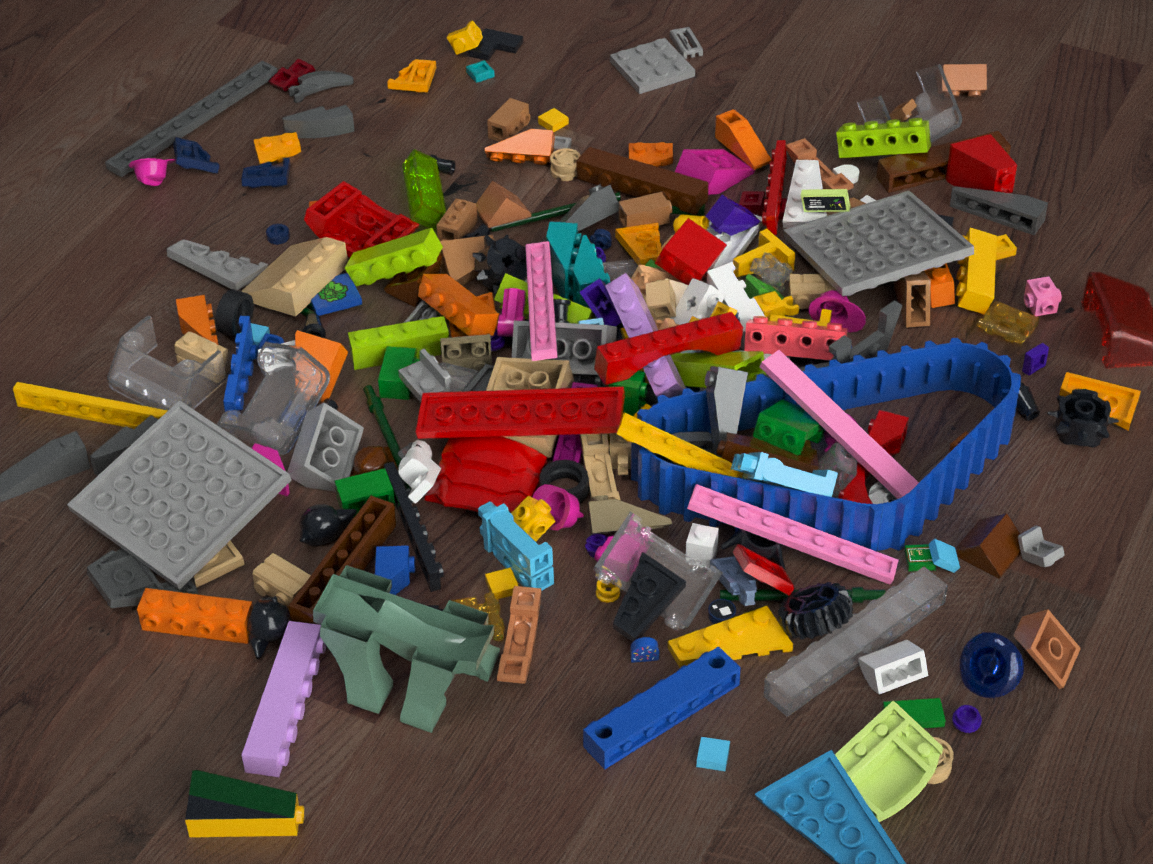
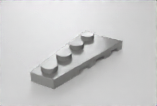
M184 239L167 248V256L234 290H239L252 282L268 267V264L260 262L258 265L250 263V259L241 256L239 259L229 257V252L222 250L212 252L208 246Z

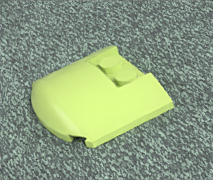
M892 701L844 745L835 756L877 820L881 822L903 809L923 790L937 768L943 747L897 703Z

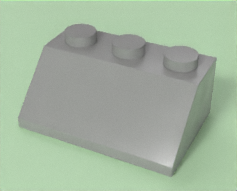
M322 403L306 412L287 473L290 474L293 480L306 488L336 492L335 480L350 476L364 427L326 403Z

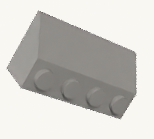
M514 320L512 358L532 359L529 321ZM555 323L558 358L547 360L569 361L572 374L598 375L594 369L597 346L615 342L617 327L595 324Z

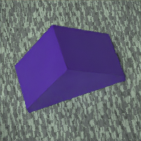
M599 278L582 289L580 294L596 317L603 318L604 325L617 326L622 321L606 289V284Z

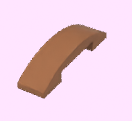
M805 138L786 145V150L794 164L796 160L819 161L823 189L850 190L854 188V184L842 173L835 175L816 157L817 149Z
M514 586L510 605V620L504 652L500 658L497 681L526 683L536 639L541 588Z

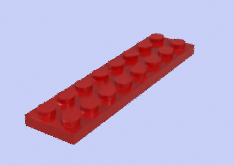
M624 387L423 393L416 435L418 439L617 433L623 417L625 391Z

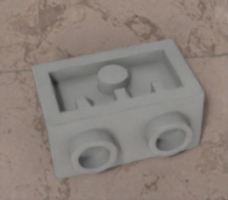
M425 349L419 351L420 361L398 370L399 378L420 402L423 393L450 392L451 377L448 371L443 370L438 365L436 358L433 355L430 356Z

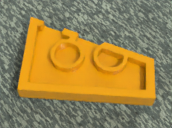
M658 223L615 229V238L637 265L645 266L650 259L656 261L662 251Z
M1066 372L1060 388V396L1070 395L1074 389L1096 391L1099 398L1109 401L1111 406L1110 417L1119 420V422L1114 424L1129 431L1141 391Z

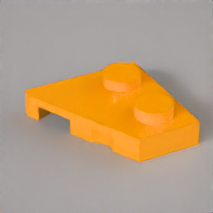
M415 59L408 67L399 71L398 78L395 80L390 78L388 80V89L419 93L428 92L436 70V61Z
M296 132L253 140L259 165L266 162L272 163L275 160L281 163L283 158L294 156L301 152Z

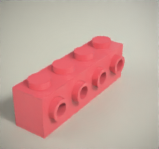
M753 316V319H749L746 322L744 351H763L764 354H774L780 350L785 356L831 360L834 355L829 352V345L844 335L847 337L848 328H842V324L827 323V326H818L816 321L805 320L802 321V324L792 323L793 320L787 318H778V322L768 321V317Z

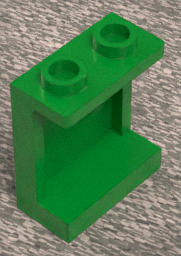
M782 399L759 413L753 436L795 455H800L806 440L817 444L822 441L825 429L802 407Z

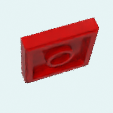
M737 544L733 554L745 573L790 596L795 587L782 566Z

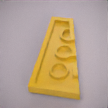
M768 606L668 641V650L679 668L689 665L699 659L703 653L710 652L718 646L732 660H738L742 658V655L757 653V656L769 655L770 651L782 650L783 653L793 651V643Z

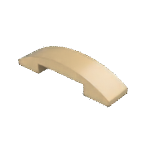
M580 434L584 466L588 471L591 501L592 497L608 495V499L620 500L609 455L607 434Z

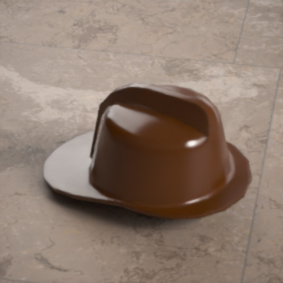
M367 446L359 450L354 457L349 477L384 469V464L394 462L397 468L389 447Z

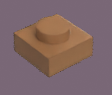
M912 98L898 105L887 117L889 120L900 119L903 122L912 115L911 111L917 104Z

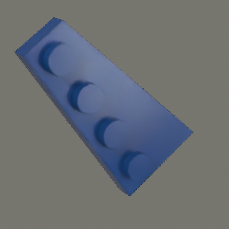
M240 316L239 318L241 333L236 334V354H232L231 374L228 375L223 400L226 420H237L239 410H243V395L248 392V377L253 375V359H257L258 345H254L250 316Z

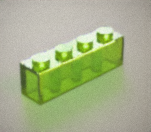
M413 149L402 164L411 220L435 230L438 222L446 213L437 160Z

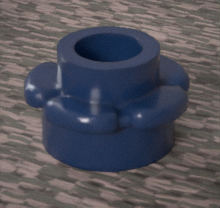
M597 229L594 235L590 236V242L602 250L605 248L609 249L612 245V235L605 229Z

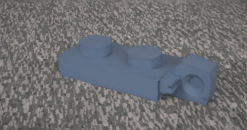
M736 557L711 559V571L731 595H738L739 601L744 606L755 605L756 579L742 570Z

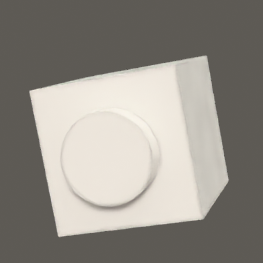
M692 523L686 541L685 564L710 569V560L715 559L718 551L719 528Z

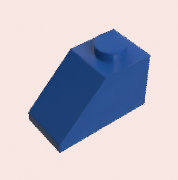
M409 546L376 547L375 575L392 580V588L389 593L396 595L410 584V573H415V556H410Z

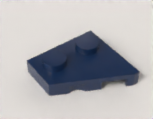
M175 137L173 146L176 164L185 169L195 168L218 173L220 164L210 162L211 156L197 142Z
M290 157L283 158L282 164L272 166L271 162H266L257 166L243 168L242 186L258 188L260 186L281 187L287 185L291 166Z

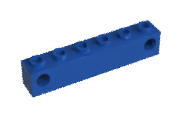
M719 646L710 652L703 653L699 659L689 665L682 666L673 675L659 680L645 692L636 694L632 700L620 707H615L609 714L598 721L589 723L583 729V747L604 770L739 686L741 667Z

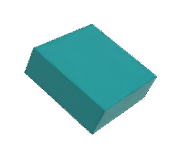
M485 60L466 66V73L476 83L495 77L494 70Z

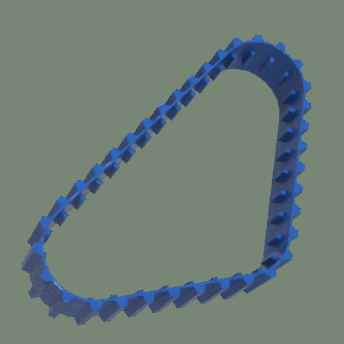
M951 338L950 343L939 345L932 341H926L924 348L914 350L908 345L901 346V352L893 354L880 350L877 351V357L868 359L863 358L861 355H855L852 362L842 364L836 359L829 360V366L816 368L812 364L805 365V371L802 372L842 410L945 390L971 393L985 399L994 406V409L908 494L891 502L880 504L858 503L683 467L656 457L645 447L631 442V480L638 482V497L641 501L650 500L659 506V513L662 515L670 512L682 514L684 521L691 522L696 517L708 520L709 526L715 528L720 523H724L687 509L697 484L876 552L888 548L900 551L904 549L905 539L909 535L919 537L922 534L925 519L934 521L938 517L940 504L950 505L953 502L956 488L965 490L968 487L971 473L980 475L983 472L985 458L994 460L998 456L999 445H1008L1014 422L1021 375L1011 371L1009 367L1011 359L1007 355L998 356L988 350L987 343L980 342L977 345L962 343L959 338ZM758 374L755 381L746 382L737 431L755 428L759 413L782 399L797 406L800 405L772 378H768L764 374ZM690 388L683 389L682 395L671 398L660 395L657 397V404L653 405L650 409H640L637 412V419L671 435L678 432L711 433L706 390L693 392Z

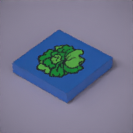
M345 273L335 276L311 299V304L315 314L320 316L362 305V298L349 274Z

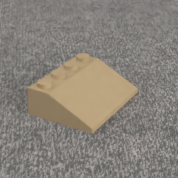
M324 237L291 245L241 292L250 294L253 303L296 317L311 303V299L335 276L340 275L345 270V266L348 263L346 244L333 238Z
M497 357L486 391L571 388L574 377L570 363L567 360L545 359L532 361V359ZM558 435L500 437L525 444L542 453L547 458H551Z

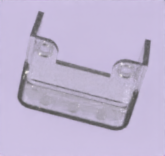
M941 64L916 72L924 92L916 97L915 103L917 104L918 115L913 118H922V121L929 120L931 143L959 128L962 124L961 112ZM882 96L857 103L865 122L877 121L878 124H882L891 120Z
M149 315L120 338L107 375L108 384L112 390L142 406L169 410L179 400L190 408L195 409L227 381L222 352L219 350L202 364L195 360L186 359L174 367L147 355L157 347L153 321Z

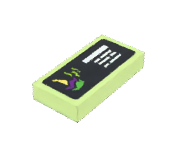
M810 189L801 191L804 212H849L850 210L847 189Z

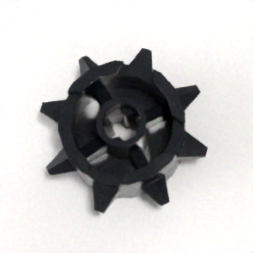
M507 234L503 239L501 238L496 241L488 235L485 236V247L478 253L472 254L475 258L474 269L475 272H478L476 276L477 281L482 280L483 282L481 283L493 290L494 295L497 294L505 273L520 280L527 277L526 247L521 246L513 239H509Z
M1074 389L1070 395L1065 397L1064 395L1058 396V410L1047 412L1048 415L1056 417V432L1059 435V440L1066 445L1074 444L1092 448L1097 447L1103 438L1107 439L1110 437L1107 431L1108 424L1119 422L1118 419L1110 417L1111 406L1109 401H1104L1098 397L1096 391L1088 389Z

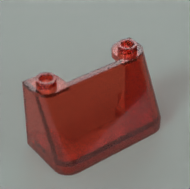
M1089 272L1086 279L1082 306L1084 312L1095 310L1103 331L1101 343L1102 346L1108 348L1107 355L1103 356L1105 368L1152 366L1153 308L1150 303L1149 292H1146L1141 286L1101 272Z

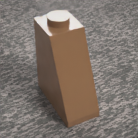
M485 236L440 241L443 246L440 252L443 256L440 268L441 274H448L462 286L475 279L478 272H475V258L472 254L478 253L485 247Z
M924 271L894 281V290L898 303L902 305L901 314L906 328L930 326L931 280Z

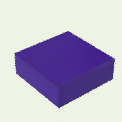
M1041 343L1026 352L1022 372L1029 376L1046 366L1049 347Z

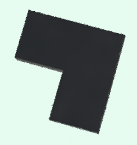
M485 28L482 32V40L476 48L469 50V56L489 61L496 49L516 53L523 44V36Z

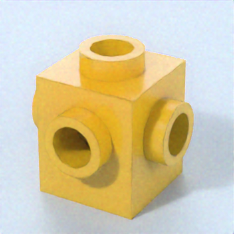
M527 496L511 513L514 516V522L535 542L556 522L550 513L551 507L542 499L537 500L530 496Z

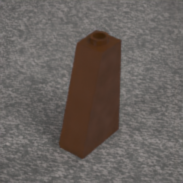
M728 432L725 440L720 439L716 455L731 463L735 454L763 452L769 454L768 458L780 460L784 466L808 473H813V470H818L819 467L817 450L803 447L802 453L795 455L760 439Z

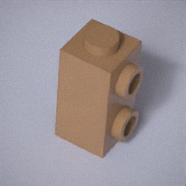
M509 98L487 120L488 138L500 142L517 135L530 121L529 104Z
M662 192L619 202V221L623 228L658 223L659 226L670 223L672 205L670 200H666Z
M456 198L437 224V237L439 241L462 239L466 233H470L478 222L477 203Z

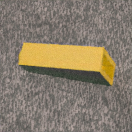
M192 770L185 821L189 837L298 836V826L304 823V806L299 805L297 793L200 770Z

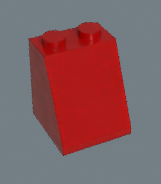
M991 134L950 144L946 181L956 187L1013 194L1017 164Z
M688 218L663 247L655 264L684 284L689 285L692 278L703 282L707 278V271L713 269L727 244Z

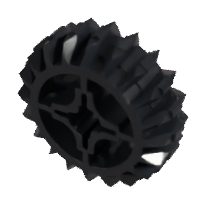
M819 582L812 586L809 584L808 587L799 588V591L792 592L790 597L783 599V602L779 605L778 619L786 635H791L792 638L799 637L800 640H803L807 637L810 639L816 636L822 637L827 633L832 634L833 630L841 629L842 624L849 622V619L853 616V602L845 586H840L839 583L832 584L831 582L821 584Z

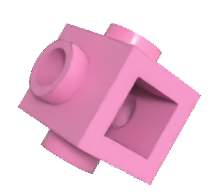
M1048 276L1027 280L1024 302L1026 307L1030 308L1034 317L1057 313L1062 296L1051 278Z

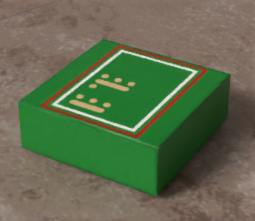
M929 544L905 545L904 553L908 572L933 571L936 569V565L932 561Z

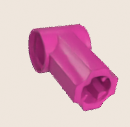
M517 288L504 289L502 315L500 314L498 318V336L513 337L514 320L525 321V316H523L526 297L525 290Z

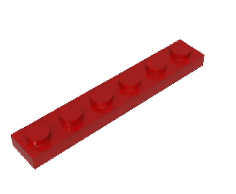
M777 140L776 149H772L770 174H768V186L766 187V199L764 200V212L762 213L763 226H767V229L774 235H777L787 164L786 140Z

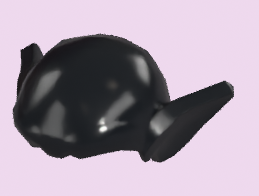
M326 504L310 506L300 518L301 531L299 541L308 546H320L334 541L341 535L343 529L348 526L357 510H335L332 506Z
M739 528L731 538L721 544V549L723 550L740 544L767 559L774 557L777 564L785 570L780 543Z
M276 596L260 598L256 602L248 621L249 639L256 659L262 657L269 641L282 638L290 621L289 608Z

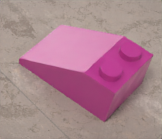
M684 149L675 172L707 181L709 196L710 194L724 192L754 174L755 170L724 149Z

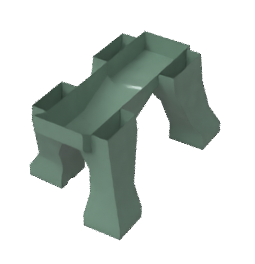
M346 565L340 576L333 574L313 610V622L321 625L320 637L336 658L344 675L347 703L379 714L393 688V679L385 670L380 657V644L412 662L400 722L432 733L446 706L444 693L455 674L474 675L487 682L500 655V648L489 644L494 635V625H488L489 613L451 600L448 601L443 611L390 594L392 580Z

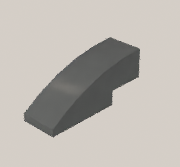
M347 105L325 110L321 106L282 118L284 133L296 132L298 138H323L355 131L353 113Z
M150 415L134 430L125 426L91 454L90 459L94 474L98 476L159 419Z

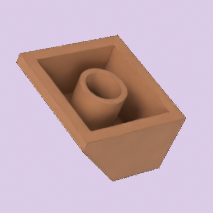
M944 64L937 71L940 94H946V97H958L959 94L967 93L968 97L981 96V93L987 90V64Z

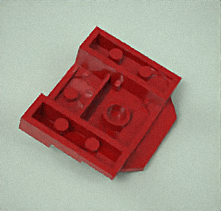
M344 181L307 208L304 218L306 224L319 238L328 237L345 242L348 258L354 252L410 235L420 225L401 213L396 215L382 208L366 195H362V191Z
M500 436L449 438L438 465L441 470L433 487L425 494L424 499L425 501L442 504L444 507H456L478 512L480 506L489 501L496 507L504 503L508 507L509 512L512 513L527 496L533 497L534 492L539 488V476L542 469L548 464L547 457L525 444Z

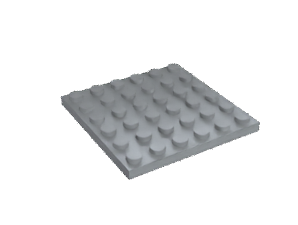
M909 190L851 208L849 212H838L783 230L784 238L842 296H851L856 292L876 288L880 284L898 281L902 277L916 275L924 270L933 267L938 268L946 263L960 261L965 257L974 255V246Z
M179 400L73 498L67 506L75 515L180 590L292 479L285 470Z

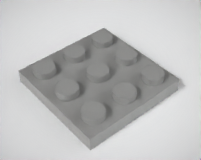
M665 38L641 44L627 50H621L610 55L612 65L639 94L695 77V69Z

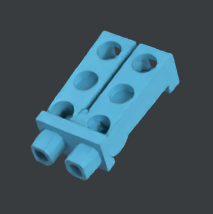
M763 452L734 455L731 470L742 472V479L832 497L838 472L813 470V473H808L784 466L780 460L768 458L769 454Z
M489 501L478 508V515L482 518L480 534L484 538V549L488 553L493 551L494 556L505 568L511 567L516 580L523 587L541 588V590H544L553 585L552 547L547 542L538 545L514 522V516L509 512L508 507L504 503L496 507Z

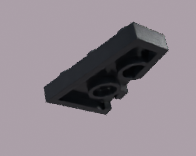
M642 552L637 569L631 578L630 586L614 619L613 629L632 642L641 638L684 590L686 581Z

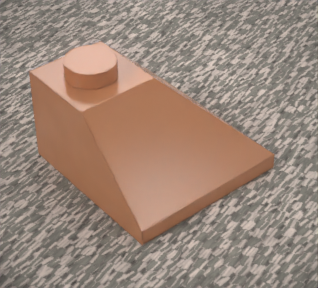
M1049 609L1022 616L1013 635L1014 638L1059 689L1064 688L1081 648Z

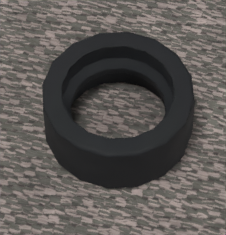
M234 289L228 290L223 294L215 316L218 332L236 337V334L241 332L239 326L240 316H250V321L252 320L254 303L250 294Z
M566 459L556 460L547 464L539 476L540 486L544 484L549 485L552 481L561 478L573 479L579 484L574 488L566 489V491L578 498L581 504L589 493L588 471L584 466L576 461Z

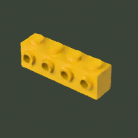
M970 227L966 236H962L974 246V255L957 261L960 268L956 277L959 280L956 296H958V307L985 315L994 300L997 236Z

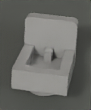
M1034 526L1018 536L1022 559L1041 567H1048L1065 556L1063 546L1044 540L1042 529L1039 526Z

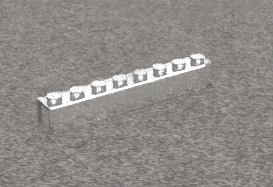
M922 567L915 573H910L900 584L890 587L883 596L877 600L870 601L866 608L859 613H854L847 624H842L841 629L833 630L832 634L827 633L818 642H812L801 654L791 657L777 671H771L764 681V697L786 717H789L860 665L859 657L883 649L945 604L948 585L925 567Z

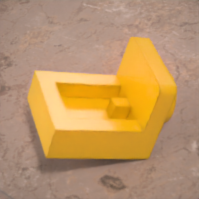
M472 20L465 28L449 33L446 38L456 55L476 48L483 36L480 28Z

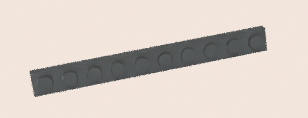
M264 61L259 62L105 161L106 169L123 177L133 170V168L129 167L130 162L152 158L174 143L175 137H184L260 86L269 82L278 72L277 68Z

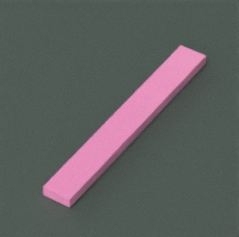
M549 241L527 244L526 264L532 361L558 358Z
M780 350L762 361L760 368L897 499L908 494L919 483Z
M695 485L687 507L689 510L891 585L894 580L898 559L714 490Z

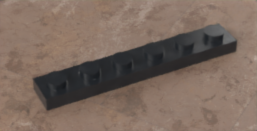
M394 462L386 463L384 468L393 487L396 509L430 592L440 590V578L444 577L443 568L440 561L435 562V549L432 543L427 542L428 534L425 525H420L419 523L420 514L417 506L412 507L413 501L408 497L410 489H405V481L399 475Z

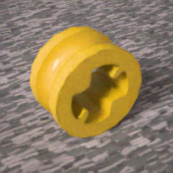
M610 576L600 578L596 585V597L606 603L616 601L620 596L621 589L618 579ZM607 587L611 588V591H605V590H606Z

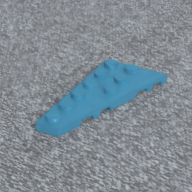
M832 750L755 793L758 801L837 864H906Z

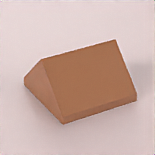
M494 181L490 183L477 201V214L488 228L531 217V212L517 195Z

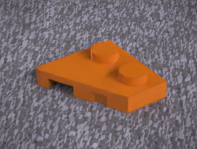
M629 143V159L656 167L673 164V143Z

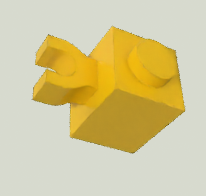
M776 291L753 297L765 317H768V321L771 314L780 316L799 314V306L797 304L793 305L792 296L781 300Z

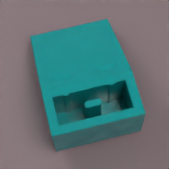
M550 221L546 241H549L552 282L560 296L570 300L571 296H573V267L578 254V247L581 244L582 233H578V223Z
M583 235L573 267V302L591 309L580 294V291L599 278L606 285L611 281L609 274L604 273L602 259L597 258L594 243L591 244L587 235Z

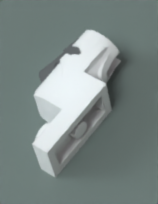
M422 440L411 442L398 452L399 457L402 459L399 465V475L412 488L408 497L415 504L433 487L441 470L431 460L432 450L430 446Z

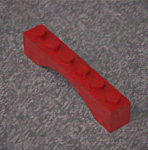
M728 312L600 345L596 349L594 369L603 383L608 385L627 380L647 364L675 352L703 350L721 355L740 350L744 327L733 312Z
M879 410L876 419L870 420L868 426L869 436L890 456L900 452L907 436L909 417ZM854 458V470L848 471L845 482L847 486L846 488H841L838 498L858 503L873 504L865 486V481L870 472Z

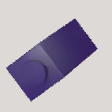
M723 194L705 216L712 222L710 225L712 229L719 234L725 232L730 236L752 228L761 222L747 208Z

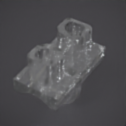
M764 252L762 258H754L750 268L751 272L758 274L763 282L770 284L778 292L785 291V282L789 281V275L793 272L789 264L780 262L772 254Z

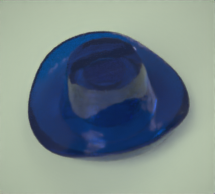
M985 632L975 635L966 643L960 655L959 667L962 681L971 692L985 698L1004 696L1014 690L1022 679L1024 673L1022 655L1009 639L1000 634Z

